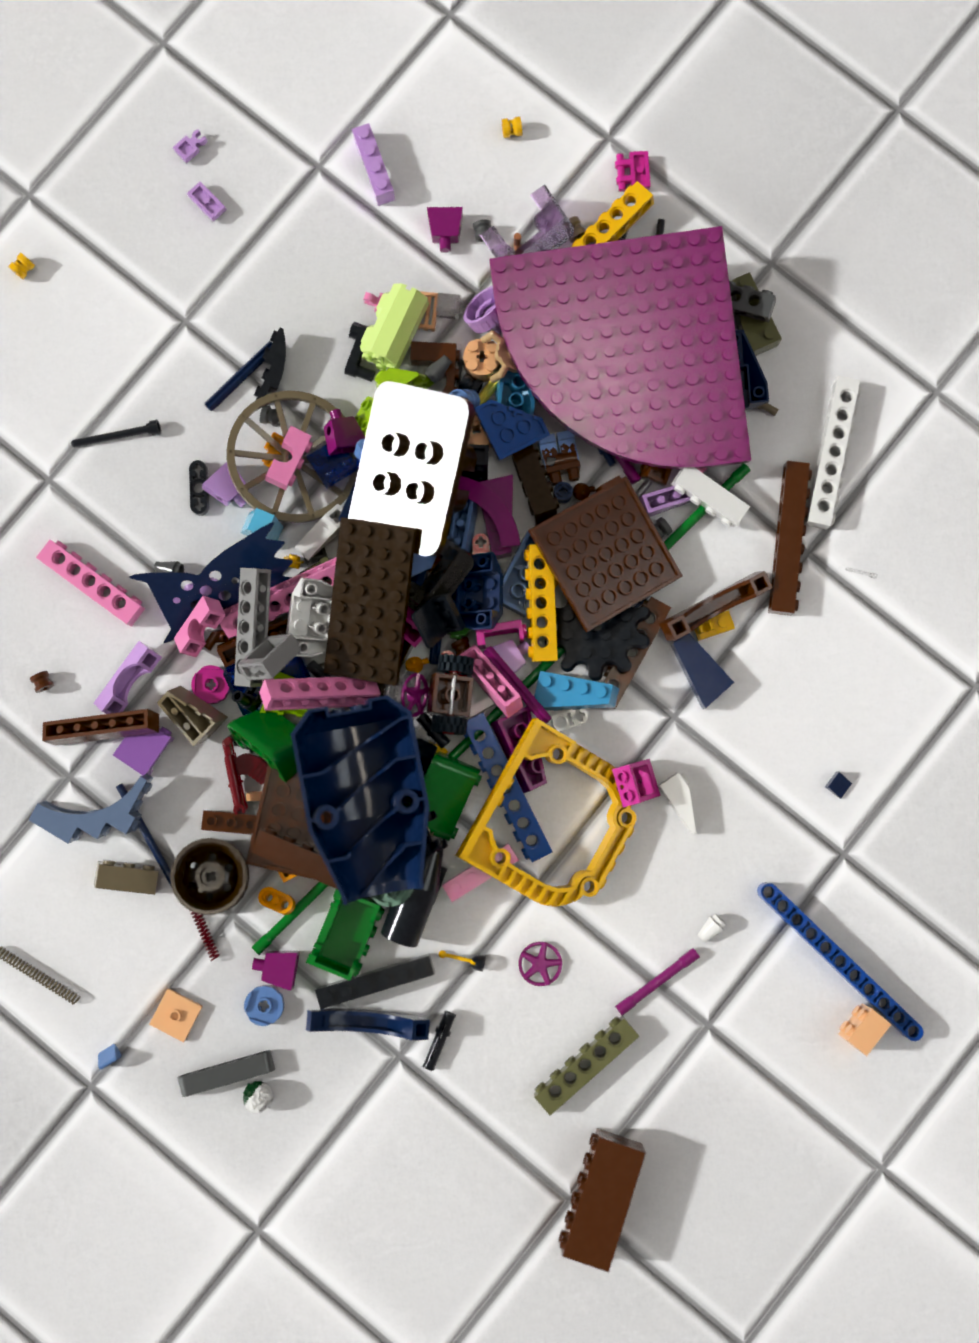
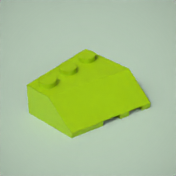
M396 368L383 369L374 378L376 387L385 381L428 389L435 384L427 375Z

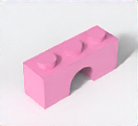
M290 426L282 442V448L291 453L292 459L288 462H280L274 459L266 474L265 481L284 490H287L288 486L292 487L297 477L294 475L296 469L300 470L305 461L302 457L305 452L309 453L313 445L310 442L312 436Z
M206 596L201 597L174 637L180 653L193 657L198 656L206 644L204 640L205 628L216 629L226 615L219 600Z

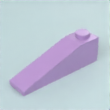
M671 486L644 494L639 499L647 514L651 517L690 503V497L686 494H679L674 490L675 487Z

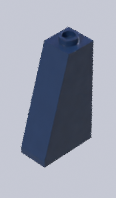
M690 633L677 639L671 645L702 709L707 708L734 683Z

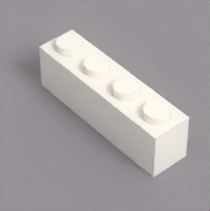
M696 468L681 469L671 483L675 487L674 490L681 495L686 494L690 497L689 500L693 504L706 508L705 511L713 517L716 515L721 519L720 522L727 527L738 526L750 508L748 504Z

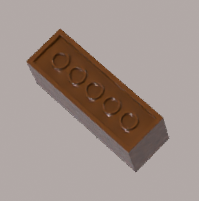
M597 1128L596 1132L591 1134L589 1145H591L590 1151L585 1153L583 1164H585L584 1170L579 1172L577 1178L578 1189L573 1191L571 1197L572 1208L571 1211L568 1210L564 1220L566 1223L565 1231L561 1230L558 1242H560L559 1248L561 1249L562 1257L609 1272L646 1152L640 1142Z

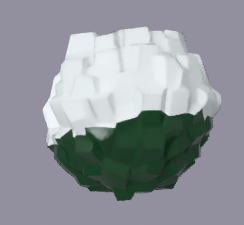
M262 1081L248 1083L243 1092L245 1109L253 1113H262L267 1109L266 1106L271 1104L274 1099L271 1087Z

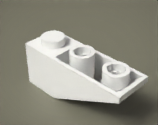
M336 504L295 546L308 561L339 535V516L343 509L339 504Z

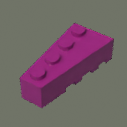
M513 474L479 482L492 490L505 503L512 514ZM481 507L491 552L495 553L497 559L512 556V547H501L498 530L491 517Z

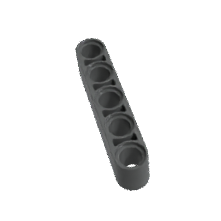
M266 1050L178 1076L177 1079L182 1097H187L270 1073L275 1070L271 1051Z

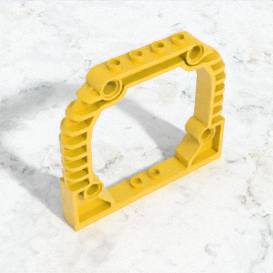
M532 718L455 856L539 904L563 906L579 900L583 895L593 897L605 886L606 877L614 869L617 856L624 851V843L634 832L633 827L637 816L631 809V805L627 807L622 805L612 769H615L613 765L578 745L576 741L538 718ZM555 749H558L560 753L558 759L553 757ZM545 757L552 764H562L566 761L600 782L607 789L612 800V804L607 812V822L610 826L587 869L576 872L567 885L550 886L544 884L512 865L509 852L506 849L497 847L493 831L486 827L496 807L502 804L504 792L512 786L514 782L513 776L523 759L534 760ZM623 813H626L627 820L623 823L621 817ZM501 852L503 858L500 862L497 863L495 861V856L497 853ZM589 881L590 888L589 890L585 891L584 885L586 882Z

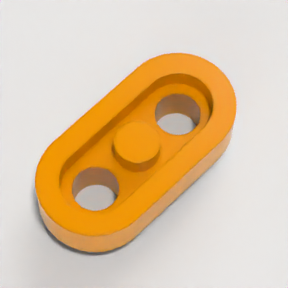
M272 887L263 888L258 895L261 905L280 914L288 915L295 909L296 904L293 897ZM272 895V900L268 901L269 896ZM288 902V907L284 908L285 903Z

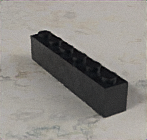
M429 953L357 975V977H353L350 981L343 979L320 986L315 992L321 1010L435 974V969Z

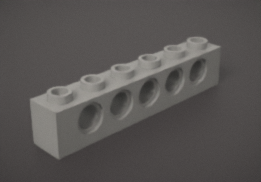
M240 568L234 685L262 687L265 680H247L237 664L268 636L271 570Z

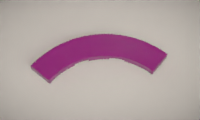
M461 476L458 489L470 491L468 499L482 507L491 517L498 530L501 547L521 546L516 522L505 503L488 487L475 480Z

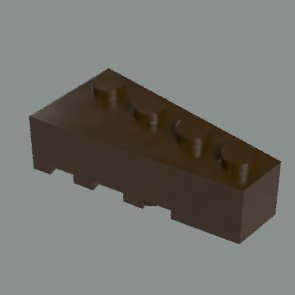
M532 444L512 454V461L519 481L522 482L524 496L528 498L531 516L534 515L535 526L557 515V509L560 508L556 497L553 498L551 494L553 492L551 482L546 481L545 476H547L545 466L540 465L539 460H541L539 450L534 449Z

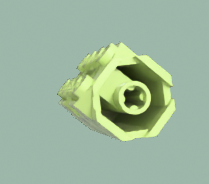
M402 283L393 284L390 292L382 294L377 305L375 325L367 327L361 339L362 358L376 364L375 367L379 370L400 368L429 306V302H427L428 297L415 288L407 290V285Z

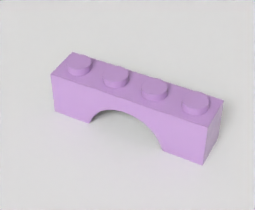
M367 123L353 128V138L364 163L377 205L394 201V190L370 124Z
M138 641L97 697L94 704L105 714L123 712L128 705V693L134 682L143 674L151 673L162 657L153 649Z

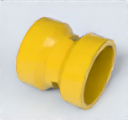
M520 116L514 117L512 120L508 118L501 119L504 138H509L511 135L522 136Z
M19 253L17 260L11 262L8 267L23 280L27 276V272L32 270L35 265L25 255Z

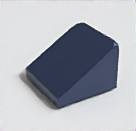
M838 771L835 772L825 788L841 799L852 783Z

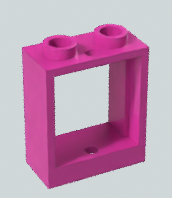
M650 759L612 769L623 807L661 796Z

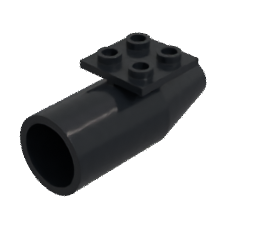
M443 850L435 852L424 861V889H414L411 896L403 904L390 907L381 930V934L385 938L407 947L418 946L448 869L442 867Z

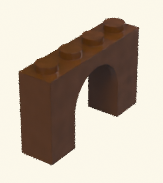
M412 341L411 365L430 366L445 354L452 361V364L444 374L447 382L442 393L449 394L453 390L458 389V387H455V380H459V368H456V362H460V350H457V344Z

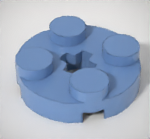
M258 986L247 995L244 1002V1010L252 1023L259 1026H267L281 1017L284 1011V997L282 993L272 986ZM264 1000H266L267 1004L269 1005V1008H266L265 1011H263L262 1006L259 1005V1003L264 1002Z

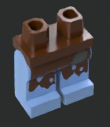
M568 430L556 433V439L553 433L537 442L542 462L547 472L546 477L550 479L552 486L562 482L561 475L568 474L569 482L579 480L581 465L576 448L575 435Z

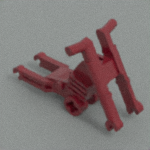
M231 734L223 740L222 745L229 780L228 787H230L234 805L233 812L237 815L240 809H242V813H245L248 809L242 786L243 780H241L240 775H248L262 785L265 781L268 763L262 757L250 753H244L237 757L233 748L235 739Z

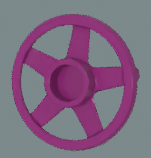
M414 673L404 683L401 703L405 707L404 695L406 692L407 700L409 701L407 709L411 711L414 704H416L418 711L412 713V717H417L424 713L423 710L427 704L429 687L426 678L422 674ZM413 677H416L415 687H408V682ZM420 680H422L424 684L423 689H420ZM424 695L423 703H421V697Z
M531 943L520 954L518 962L519 971L524 980L532 985H550L561 973V955L549 943ZM541 945L538 956H533L526 952L533 946ZM547 947L556 953L558 959H546ZM523 957L532 963V967L526 973L522 969ZM559 965L557 973L550 979L547 968ZM539 972L545 982H534L529 978Z

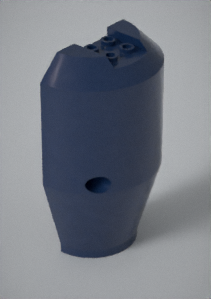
M388 695L367 699L364 701V704L352 706L350 711H344V708L330 711L329 714L328 706L307 710L291 733L308 831L342 896L343 905H348V903L359 899L390 892L424 889L423 872L429 801L412 712ZM404 796H409L411 799V804L407 808L402 805V798ZM323 812H330L331 820L329 823L322 822L321 815Z

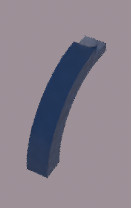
M324 1008L307 1011L306 1031L368 1032L401 1037L411 1041L428 1040L430 1020L386 1011Z

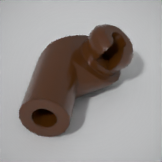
M223 630L213 631L205 641L204 647L211 651L215 643L226 642L229 638Z

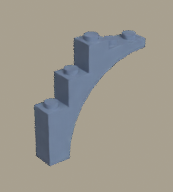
M148 774L140 776L133 788L122 799L109 807L99 810L73 811L58 807L47 801L40 802L36 805L29 821L67 844L79 840L83 831L96 839L107 836L112 826L128 834L136 831L141 823L139 819L142 814L137 811L143 804L142 798L144 794H147L152 787L151 781L153 777Z

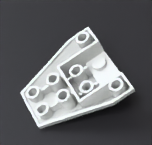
M301 577L291 594L286 634H292L302 649L296 656L313 657L326 653L333 586L319 579Z

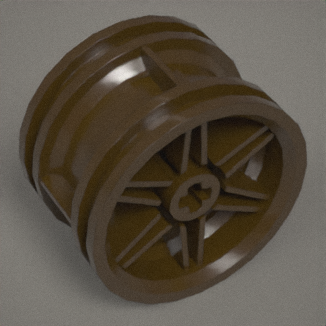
M204 838L194 841L179 852L172 864L170 880L173 893L184 907L195 913L208 915L228 911L239 903L248 889L250 877L248 865L245 863L246 859L238 849L224 840ZM211 853L216 854V859L213 861L209 860ZM193 862L198 863V868L195 870L191 869ZM227 864H231L233 866V869L231 871L225 870V866ZM214 871L216 873L214 876L217 877L216 880L208 882L207 873L212 874ZM191 882H195L197 885L194 890L189 888ZM228 883L231 885L230 891L224 890L223 887L225 884ZM207 893L213 894L212 900L206 899Z

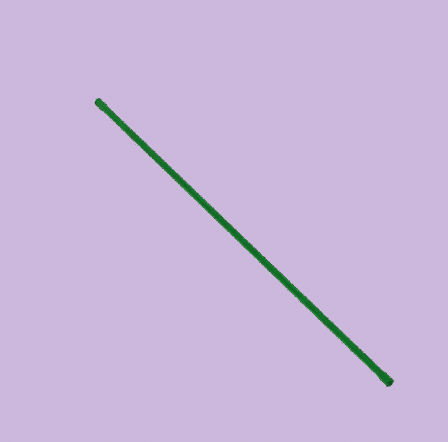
M742 463L721 486L729 491L751 471L745 463ZM700 506L664 541L668 551L707 513L705 511L706 508ZM557 648L559 659L565 653L562 648ZM556 661L541 662L522 683L529 689L538 680L540 671L546 672ZM498 706L486 717L490 726L491 723L495 722L503 714ZM477 730L474 733V739L477 740L484 731ZM470 737L464 738L448 755L458 759L470 747L469 745L472 744ZM318 882L295 905L294 911L285 915L252 946V949L260 955L328 885Z

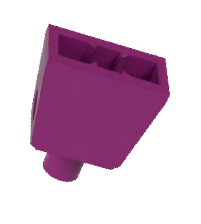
M427 207L432 242L440 243V252H450L451 243H459L463 221V207Z
M334 409L330 412L332 419L324 426L328 454L330 456L353 453L356 443L364 439L365 436L355 417H343L340 409Z
M268 951L265 954V960L254 958L252 970L262 971L261 981L291 991L295 985L300 951Z

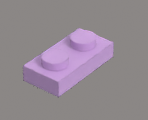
M201 181L187 193L188 197L212 222L227 210Z

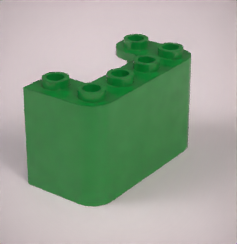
M336 889L333 895L334 901L331 902L327 917L313 946L315 948L309 954L306 963L350 981L360 973L363 965L360 963L362 956L366 957L370 945L367 943L370 937L374 938L378 928L375 926V923L381 920L385 909L370 898L359 899L348 903V905H343L342 896L339 890Z

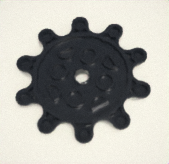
M568 601L566 606L556 608V624L558 627L557 648H562L565 651V657L560 665L561 669L565 672H570L577 665L584 664L589 670L588 675L592 681H599L603 676L604 667L609 664L615 665L621 672H628L632 667L631 661L628 659L629 650L632 648L646 649L650 645L648 636L639 633L637 629L640 622L650 617L651 612L649 608L645 606L634 608L631 606L602 623L601 630H590L588 632H585Z

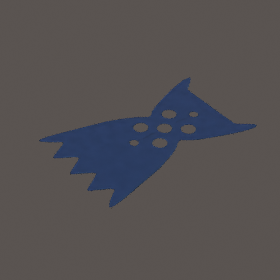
M274 522L261 527L224 550L199 575L158 572L129 576L131 579L147 583L171 628L164 643L174 640V637L193 611L191 608L192 601L200 600L202 596H205L200 593L202 586L207 585L212 588V593L206 597L219 600L222 607L228 608L239 603L240 568L271 570L270 588L292 578L282 574L293 563V560L274 557L285 542L266 539ZM212 571H218L222 576L220 580L212 581L209 578V574ZM235 577L239 579L237 584L232 583V579ZM189 580L193 583V588L188 591L183 590L181 583ZM224 590L231 594V597L225 601L221 600L218 596ZM177 597L181 601L176 604L173 602V599ZM277 601L271 602L273 605H279V604H280V603L277 602Z

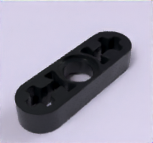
M195 460L189 466L190 508L196 515L203 516L209 510V493L204 490L201 493H196L194 487L198 483L203 484L208 479V468L204 462ZM198 465L203 468V470H200V477L204 478V480L198 479V474L194 471ZM195 496L200 497V502L202 505H204V507L201 508V511L195 508V506H198L199 500L197 498H194Z

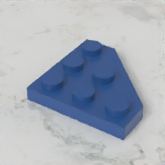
M489 400L474 408L475 414L498 461L550 435L541 417L525 413L514 407Z

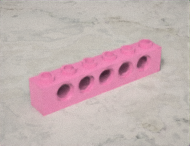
M49 540L36 558L132 627L145 610L141 606L142 601L134 595L132 597L126 595L127 590L119 584L117 586L111 584L112 579L104 573L102 575L96 573L97 568L89 562L87 564L81 562L82 557L74 551L72 553L66 551L67 546L59 540L56 543ZM65 555V561L59 564V558ZM80 566V572L74 575V569ZM95 577V584L89 586V580ZM110 588V595L104 597V591ZM125 599V606L123 608H119V602Z
M344 676L265 679L259 692L265 711L315 709L326 706L328 708L352 707L364 704V701L367 699L380 697L381 695L376 682Z

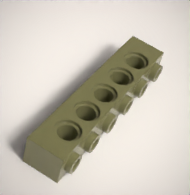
M616 1016L609 1023L610 1027L605 1031L603 1029L594 1036L595 1040L590 1044L588 1042L579 1049L580 1053L576 1057H569L561 1070L556 1069L549 1076L550 1080L546 1083L541 1082L534 1089L536 1091L534 1098L549 1116L640 1037L623 1016L620 1018ZM612 1033L620 1034V1039L617 1042L610 1041ZM596 1047H605V1052L602 1055L595 1054ZM583 1059H588L591 1063L589 1067L582 1068L580 1062ZM572 1072L576 1077L573 1081H567L565 1075ZM552 1086H559L561 1091L558 1094H552L550 1092Z

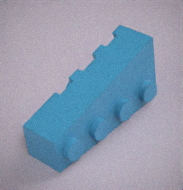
M540 671L534 697L546 711L613 708L616 705L619 688L612 684Z

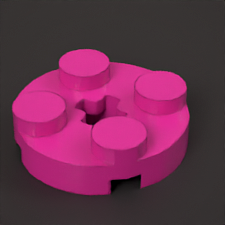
M208 665L195 673L192 678L191 688L194 695L206 703L216 704L227 698L231 689V680L228 673L220 667ZM211 679L216 683V687H213V690L206 686L207 683H210Z

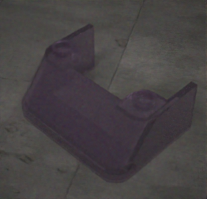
M545 184L530 194L541 210L534 217V224L539 232L517 250L513 251L494 225L480 234L495 258L558 249L573 236L574 227Z

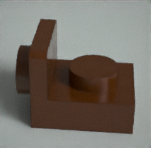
M642 464L639 476L641 478H649L664 486L668 482L672 469Z

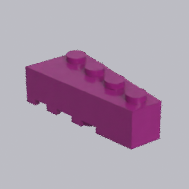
M528 706L520 709L509 718L505 716L491 723L507 760L510 759L532 719V711ZM542 758L534 760L523 759L518 767L515 777L523 793L530 792L547 783Z

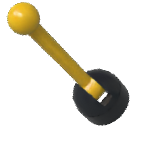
M444 950L439 952L440 958L448 957L469 962L472 968L482 972L484 969L486 956L476 955L469 959L448 954Z

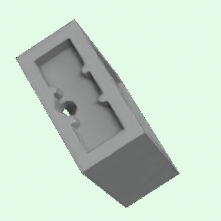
M292 634L267 636L237 665L247 680L273 679L302 649Z

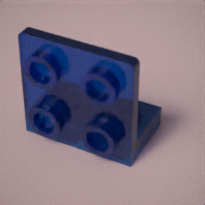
M327 444L307 455V460L326 489L356 472L360 465L357 458L353 460L349 453L329 456Z

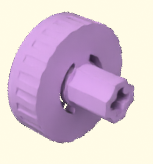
M493 286L477 294L465 309L464 321L476 333H484L491 329L498 334L501 333L494 301Z

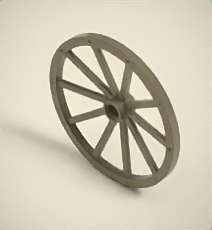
M301 391L274 392L251 403L236 419L230 431L226 449L229 475L237 492L252 508H259L273 514L281 522L306 523L322 518L336 504L341 506L348 498L357 478L360 463L355 457L354 452L351 453L352 457H304L303 455L304 463L352 464L349 480L342 491L303 463L301 470L338 495L332 503L320 510L314 511L301 472L296 469L295 476H297L296 480L308 513L288 514L279 512L278 509L285 492L281 488H279L272 509L259 502L248 490L264 481L267 472L244 485L237 471L235 456L272 461L276 459L281 462H288V456L291 453L282 448L276 440L249 417L258 409L274 403L283 438H285L288 429L280 401L296 400L310 403L300 429L305 433L315 406L326 411L329 415L332 410L337 409L328 401L310 393ZM246 423L282 455L235 450L236 439L243 424ZM325 434L312 442L313 445L310 451L326 441Z

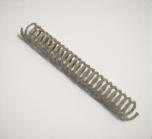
M6 948L3 949V951L1 952L0 959H3V961L9 963L10 966L13 965V968L16 967V970L19 969V972L22 971L23 974L26 973V976L29 975V978H32V980H36V982L39 981V984H42V986L49 988V990H52V992H55V994L62 996V998L68 1000L69 1003L71 1002L72 1005L80 999L79 996L77 1000L74 1002V999L76 998L77 994H75V996L71 999L74 992H72L71 995L67 998L68 994L71 992V989L64 996L65 992L68 989V987L65 988V990L61 993V991L64 988V985L57 992L58 988L61 986V983L54 990L58 981H56L53 987L50 988L53 982L55 981V979H53L51 983L48 985L49 981L51 980V977L44 984L45 980L48 978V975H46L44 980L41 982V979L44 977L45 973H43L39 979L38 977L40 976L42 971H40L38 975L34 978L35 974L38 972V969H36L34 974L31 976V973L34 971L35 967H33L32 970L28 973V971L32 967V965H30L28 969L25 971L29 963H26L24 968L21 970L22 966L25 964V961H23L20 967H18V965L22 961V959H20L18 963L15 965L19 957H16L14 962L11 964L16 954L12 956V953H10L8 955V950L2 957L3 953L6 951Z

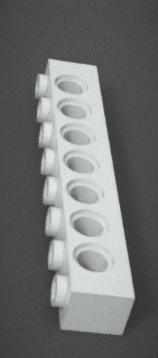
M838 375L833 381L808 503V515L804 522L806 526L827 530L835 522L836 514H833L834 507H837L839 502L838 488L840 489L843 483L841 473L842 470H845L847 459L844 458L851 444L848 438L854 429L852 419L853 416H856L858 405L855 404L862 390V387H859L860 380ZM841 396H846L849 402H844ZM837 414L844 415L845 420H840ZM834 432H839L841 439L836 438ZM830 450H835L838 453V457L832 456ZM826 468H832L834 475L828 474ZM823 486H828L830 493H825ZM819 504H824L827 508V511H821L819 509Z

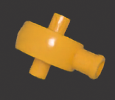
M411 657L406 661L405 668L411 674L419 673L423 669V665L429 663L428 658L426 657L421 660L419 657Z

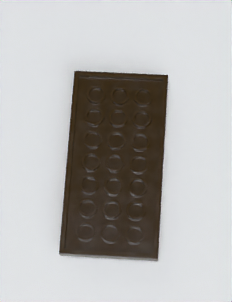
M341 517L324 673L393 686L399 685L417 528Z

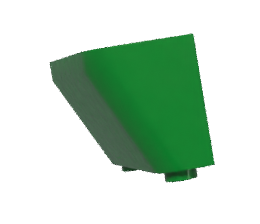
M261 709L232 720L227 727L237 745L242 749L249 747L267 761L270 768L277 769L280 774L278 775L279 778L285 783L298 772L291 733L296 725L276 712L259 713Z
M440 751L435 754L424 778L429 811H435L437 815L436 819L428 822V828L431 834L434 832L433 836L450 841L451 838L455 839L459 830L456 828V825L474 785L478 787L482 776L479 775L480 769Z

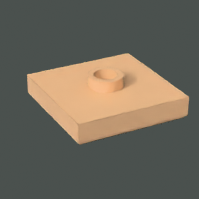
M168 988L149 1025L185 1042L203 1005Z

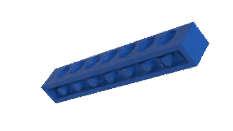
M482 712L468 719L466 735L464 736L465 738L470 737L472 744L469 746L474 755L478 754L481 760L478 764L483 773L487 772L489 776L487 782L492 790L500 776H495L491 773L492 767L500 765L503 771L508 761ZM477 730H482L485 733V738L482 741L474 739V733ZM487 747L492 748L494 751L491 758H485L482 754L483 750ZM514 775V782L510 791L503 794L504 800L500 808L504 806L507 812L504 814L508 825L513 824L515 831L512 833L517 843L521 841L524 846L521 851L525 859L530 858L531 862H534L553 851ZM517 800L519 808L517 810L509 809L510 801ZM525 817L528 819V824L526 827L521 828L517 825V822L520 818ZM529 835H535L537 840L535 844L529 845L526 843V838Z

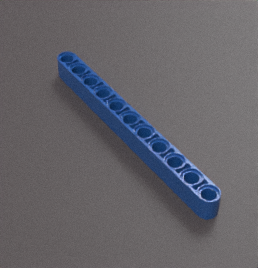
M765 882L759 885L757 889L759 897L889 1023L911 1041H918L922 1038L924 1032L921 1025L785 894L771 883ZM769 886L772 889V894L769 897H765L763 891ZM781 900H784L786 902V908L780 911L778 909V903ZM795 914L800 916L798 924H793L792 917ZM810 928H813L815 931L812 938H808L806 934ZM824 942L829 944V949L826 952L821 950V945ZM842 956L843 963L837 966L835 963L836 958ZM856 970L858 975L855 979L851 980L850 973ZM871 984L872 990L866 994L865 986ZM882 998L886 999L884 1007L879 1006V1001ZM896 1012L901 1014V1018L898 1021H894V1014ZM911 1026H914V1027H915V1032H914V1034L909 1035V1034H908L909 1028H910Z

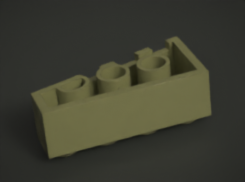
M750 272L732 280L737 286L749 285L759 291ZM735 294L731 297V300L738 301L741 296ZM752 299L749 302V304L751 306L758 305L759 300ZM735 314L736 326L738 330L744 329L755 356L779 345L782 338L772 317L769 322Z

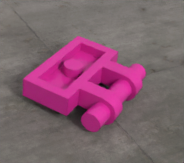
M648 151L629 152V159H624L622 153L617 154L615 169H617L618 174L616 184L618 185L619 192H625L626 184L634 185L637 181L647 190H650ZM625 168H630V175H625Z

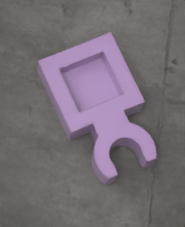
M198 129L193 132L192 138L189 139L185 136L172 147L186 164L200 152L198 146H203L207 143L205 136L197 139L201 135Z

